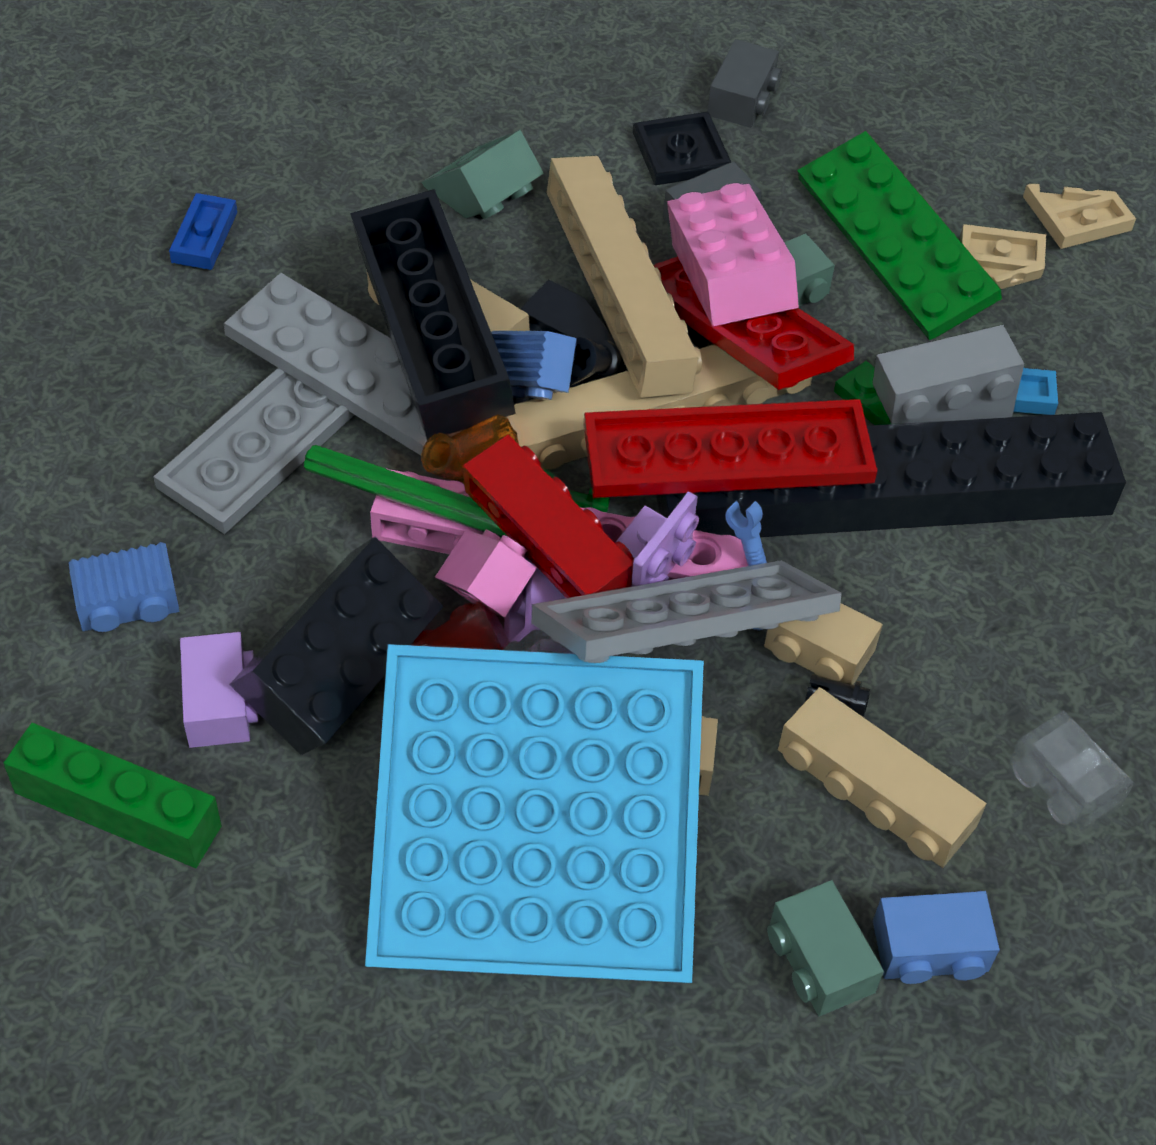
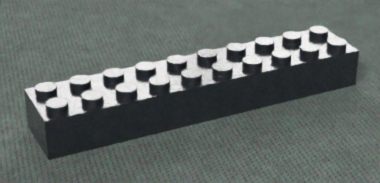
M1102 412L867 426L877 467L875 483L693 493L698 497L695 515L699 517V522L695 530L736 537L734 530L728 525L725 517L727 509L735 501L739 503L740 511L744 517H746V510L755 501L760 505L763 513L760 521V537L1113 515L1126 480ZM687 493L656 495L659 514L668 518Z

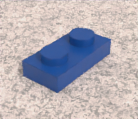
M196 193L169 250L171 263L212 270L237 215L236 200Z

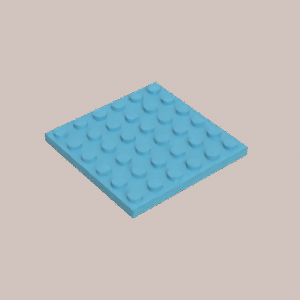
M388 644L365 967L692 983L704 661L609 656V659L605 662L588 663L580 660L576 654Z

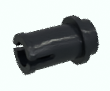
M812 674L810 679L811 687H808L805 702L821 687L862 717L865 716L870 689L862 687L861 681H856V684L852 685Z

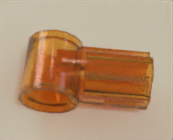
M497 414L453 436L443 433L434 434L427 440L421 453L423 468L431 474L464 484L463 465L508 434L519 444L517 432L513 429L507 417Z

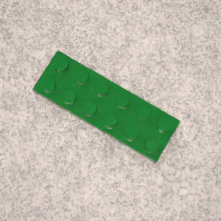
M867 131L797 170L802 184L929 340L940 336L1002 299L1001 288Z

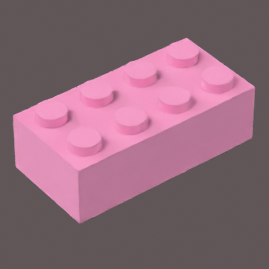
M732 183L723 186L720 190L703 194L690 192L682 195L679 199L667 201L672 246L712 327L799 308L795 260L750 184Z

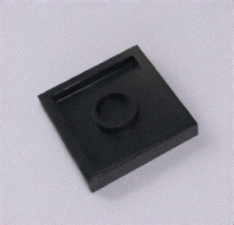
M709 112L633 123V135L655 186L687 181L712 169H717L731 163Z

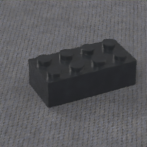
M375 536L349 553L229 685L300 755H303L326 744L386 674L388 644L411 645L444 606Z

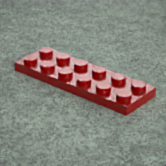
M678 256L653 265L654 268L657 267L660 271L661 282L666 292L670 293L673 297L674 308L680 320H684L692 329L778 390L793 387L800 381L821 373L831 372L836 367L854 360V344L799 308L712 327Z
M860 399L584 413L583 426L593 498L875 483L877 467Z

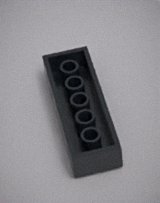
M435 189L350 213L365 267L427 441L516 414L509 376Z

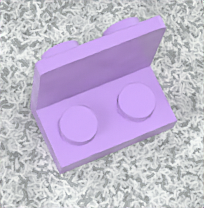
M687 492L668 518L645 505L617 541L623 543L634 557L632 587L669 580L667 575L675 564L683 566L689 559L696 545V541L692 540L693 532L699 522V517L695 515L698 498L696 495Z

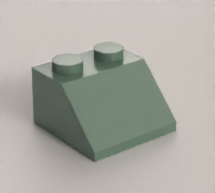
M521 130L478 145L423 180L422 184L428 190L435 189L437 197L464 218L480 214L482 219H486L504 208L501 201L510 196L514 200L533 189L531 182L544 173Z

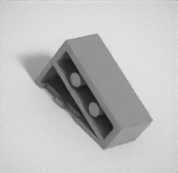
M1004 325L878 354L876 355L873 386L891 424L1007 418L1013 415L1024 362Z

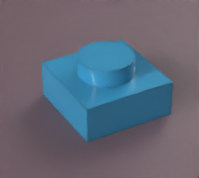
M1023 368L1013 412L1055 415L1058 406L1056 371Z

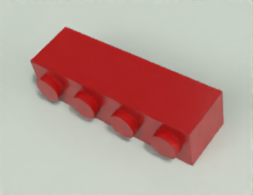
M508 434L463 465L465 492L509 538L527 550L525 555L566 598L632 587L634 557L623 543L619 541L614 543L603 531V527L596 515L589 509L582 510L572 500L567 486L559 478H551L541 468L537 456L529 447L525 445L521 447Z

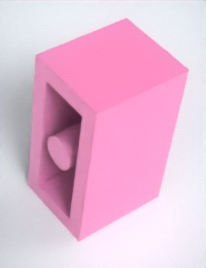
M487 529L482 535L465 530L435 578L471 603L505 617L537 567L523 558L527 550L505 535L499 537Z

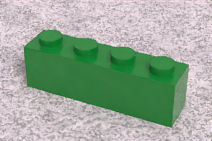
M32 722L3 763L15 794L193 868L198 867L222 827L215 796Z

